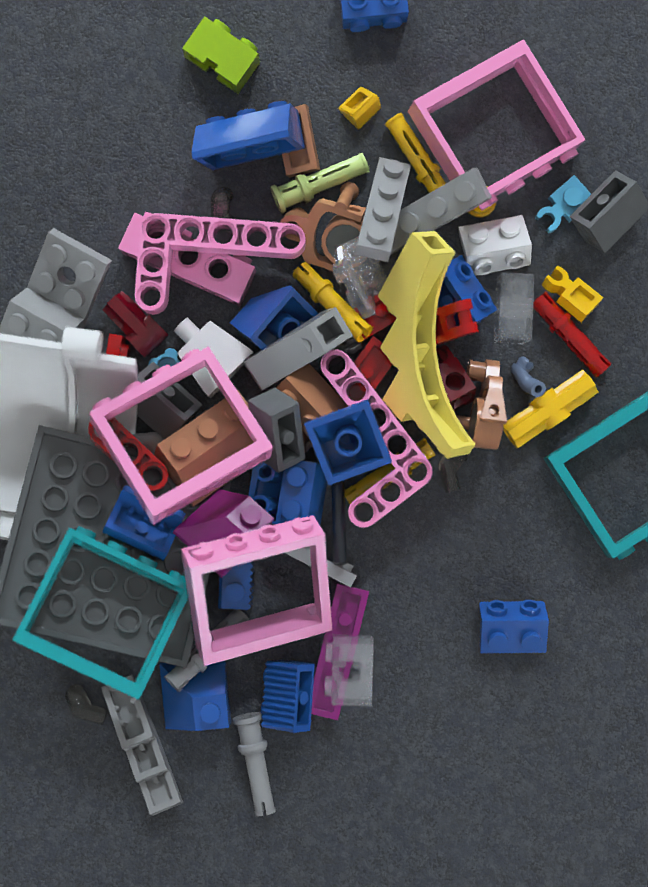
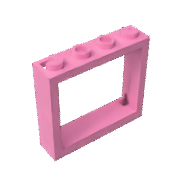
M524 39L417 98L408 110L413 122L451 181L465 173L430 114L509 69L515 68L562 145L487 187L492 198L479 205L481 211L497 202L496 196L506 191L510 195L525 185L523 180L533 175L535 179H538L552 170L551 164L559 159L563 164L577 156L579 153L576 149L585 141L584 136Z
M209 346L201 351L194 349L182 357L181 362L172 367L165 365L157 369L152 374V378L143 383L136 381L128 385L122 391L123 394L112 400L105 398L97 402L93 406V410L89 412L92 426L153 525L267 460L272 454L273 446ZM206 367L254 443L155 499L107 421Z
M313 515L300 519L298 517L289 522L267 525L250 532L232 534L226 538L207 543L202 542L199 545L181 549L195 646L204 666L332 631L325 533ZM310 547L314 603L216 630H209L202 574Z

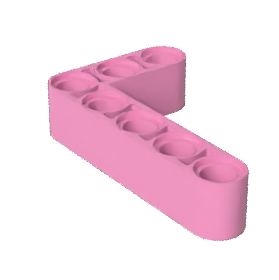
M160 213L150 214L143 219L140 226L135 301L143 311L151 315L159 314L166 309L169 301L173 250L294 259L301 256L305 250V234L298 225L291 223ZM155 224H162L166 228L165 234L159 239L149 237V230ZM193 226L198 228L199 235L195 240L188 242L182 239V233L187 227ZM221 229H228L233 233V237L230 242L220 244L215 241L216 233ZM259 231L264 233L267 238L263 245L255 247L249 244L248 238L253 232ZM287 234H294L299 237L300 243L294 249H287L281 244L283 237ZM152 257L163 259L162 268L157 272H148L146 270V264ZM150 290L160 292V300L154 306L144 304V295Z
M330 350L322 357L321 370L345 403L351 406L368 399L373 411L380 409L386 414V422L379 428L391 456L392 464L396 469L356 498L350 504L348 510L349 518L353 524L359 527H369L428 484L433 476V467L352 359L341 350ZM335 357L344 358L346 363L344 371L336 375L331 374L329 371L330 361ZM355 383H361L366 388L364 398L359 401H353L349 397V389ZM400 435L405 438L407 447L403 453L395 455L389 450L388 444L392 437ZM415 462H422L427 468V475L421 481H414L409 476V467ZM389 482L396 483L400 488V496L393 502L387 501L382 495L384 485ZM362 502L370 504L373 508V517L366 522L361 521L356 515L357 506Z

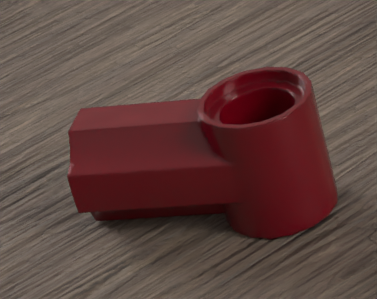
M123 291L109 300L103 308V311L126 334L125 338L145 358L169 336L149 314L146 316L139 306Z

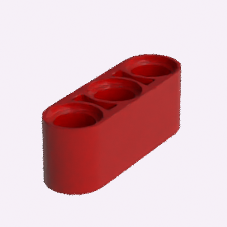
M114 417L108 420V424L112 426L113 432L121 445H129L137 450L138 456L132 462L142 479L144 472L148 469L154 468L160 471L162 481L158 485L152 486L146 482L145 484L151 493L161 491L168 480V471L165 465ZM90 421L88 432L91 441L115 463L102 440L95 435L94 427Z

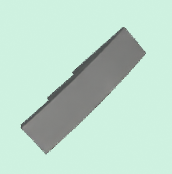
M133 675L125 677L126 679L135 682ZM108 685L101 687L120 745L126 751L135 781L140 784L149 814L154 816L182 804L183 800L142 695L138 700Z

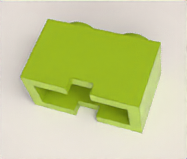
M204 16L182 47L184 56L205 72L212 68L218 74L216 79L239 94L260 64L259 53L256 52L258 48L246 38L242 37L239 40L231 35L230 28L220 20L215 19L212 22Z

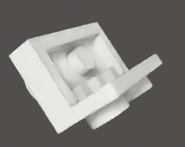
M523 215L459 227V238L465 260L472 267L475 276L487 275L492 272L508 269H519L531 264L532 244Z

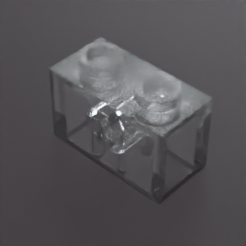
M502 272L498 276L496 289V308L498 310L495 311L494 343L527 344L532 340L535 274Z
M333 634V642H326V663H332V676H325V696H331V705L372 706L374 643L372 635ZM346 662H352L353 668L358 669V671L352 672L351 678H345V673L339 671L340 668H345Z

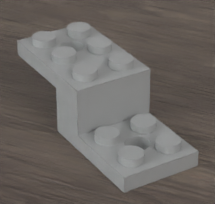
M53 228L47 234L27 288L9 301L0 325V334L62 343L66 327L84 329L112 260ZM63 267H69L75 272V281L65 278Z

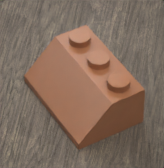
M238 391L239 395L241 396V398L243 399V401L245 402V404H246L247 407H248L247 401L244 399V397H243V396L241 395V393ZM225 398L157 444L154 456L165 465L168 475L178 487L254 442ZM227 483L190 503V505L195 507Z

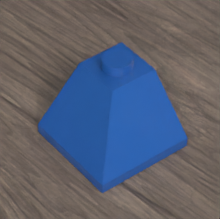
M289 285L251 298L230 324L262 351L319 313Z
M368 399L304 423L328 485L392 463L391 456Z
M226 660L206 665L207 669L203 673L199 671L180 692L176 691L164 678L176 666L162 662L159 663L166 729L201 731L229 728L231 712Z

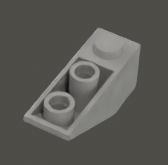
M336 307L326 309L244 361V364L260 390H263L326 354L353 335Z

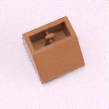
M310 364L291 373L277 386L278 390L299 403L305 453L313 445L304 423L348 407L345 401Z

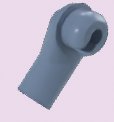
M521 356L516 363L512 364L511 373L521 390L535 397H540L545 393L546 386L543 382L528 374L533 369L534 364L529 362V359Z

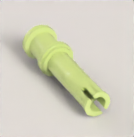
M359 153L352 158L309 176L298 174L295 180L278 187L274 184L270 186L275 203L282 214L286 212V208L302 201L306 203L311 202V199H314L313 195L362 174L369 173V166L363 153Z

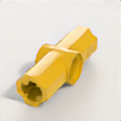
M584 370L579 371L555 389L552 387L542 396L535 398L528 403L529 407L508 419L507 423L503 425L505 435L516 449L521 447L545 429L548 431L571 415V411L599 393L596 384Z

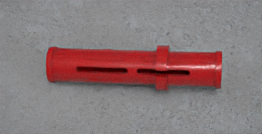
M547 291L543 292L530 304L549 325V331L551 333L555 332L567 344L595 378L609 368L612 363L602 355L589 338L570 319L572 315L567 311L564 312Z

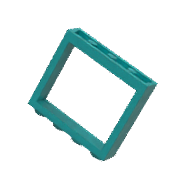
M648 391L543 458L606 557L612 559L617 556L621 560L629 556L636 550L634 545L643 539L648 542V522L614 543L563 463L648 410Z
M78 526L77 530L69 527L12 641L139 700L188 599L186 577L173 570H170L169 574L156 569L158 566L157 562L142 555L136 560L126 555L127 548L109 540L108 544L105 545L95 540L97 534L80 526ZM74 544L177 593L135 682L29 633Z

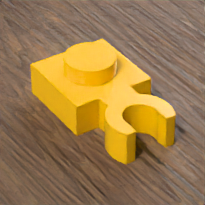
M557 266L551 276L548 275L542 283L545 290L550 293H557L560 296L556 303L581 323L603 299L599 293L579 277L574 282L571 281L568 273L560 266Z

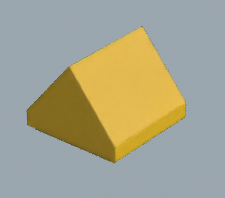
M359 87L338 109L359 130L381 109L379 97L375 93Z

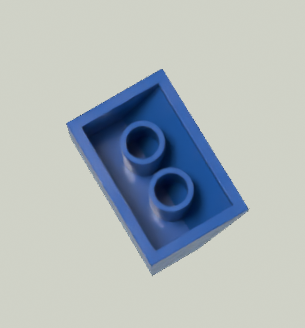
M277 101L270 103L268 109L260 111L244 109L238 111L235 117L227 119L223 116L208 118L205 120L206 124L198 125L195 128L191 153L195 161L211 170H216L305 149L298 110L292 104H287L286 101Z

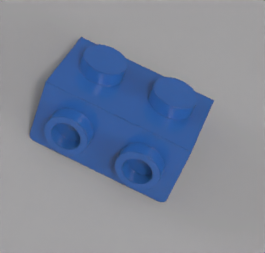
M125 485L102 533L164 561L176 536L173 531L182 523L186 514L178 510L153 525L131 487Z
M493 600L479 603L481 618L480 653H546L549 619L545 602L535 600L513 602Z

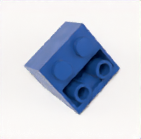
M301 461L278 473L266 463L261 462L253 467L248 496L274 518L272 524L277 525L292 521L298 517L300 519L313 515L318 524L321 525L327 480L319 463Z

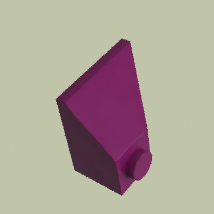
M219 489L176 527L173 533L185 545L191 547L202 542L207 543L226 538L232 534H242L271 525L274 518L250 496ZM234 566L216 570L215 572L222 578Z

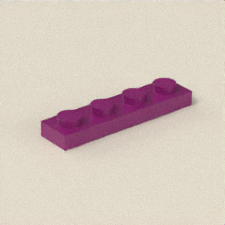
M340 583L336 585L331 606L332 631L324 634L314 675L311 713L313 715L334 720L339 718L369 590L352 586L350 588Z

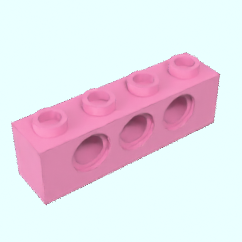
M134 212L118 247L122 254L135 260L138 259L141 222L151 213L145 212L144 216ZM161 224L153 225L149 230V237L155 239L156 237L163 236L166 231L165 226ZM186 229L183 231V240L188 242L195 240L191 238L192 232ZM173 250L171 276L237 306H241L256 274L255 266L251 265L252 260L243 255H233L232 257L228 254L198 252L196 262L191 265H185L181 262V256L185 251ZM152 257L148 260L147 265L160 270L163 265V259ZM216 263H224L228 266V272L222 278H214L210 274L212 266Z

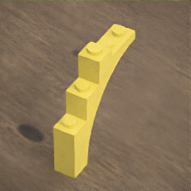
M436 231L413 232L378 294L379 299L387 306V310L396 316V320L380 349L389 358L390 363L399 370L382 400L401 422L414 420L418 428L436 445L437 450L448 459L470 454L476 445L461 425L449 402L441 378L436 351L435 333L438 299L444 277L455 251Z

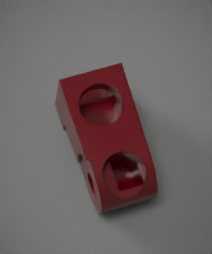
M443 345L436 349L439 370L449 402L453 410L456 411L474 401L476 387L458 359L454 357L446 345Z

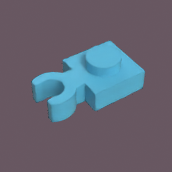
M573 175L549 196L548 199L553 206L540 209L535 219L538 221L544 215L551 216L553 224L546 230L548 233H551L560 225L562 216L570 223L572 220L569 216L591 193Z

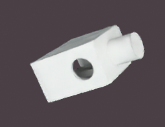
M187 317L174 330L186 343L177 353L181 359L185 354L194 349L201 351L209 346L229 379L245 365L244 361L254 356L250 348L211 321L202 329H199ZM206 367L192 374L202 390L210 398L220 390Z

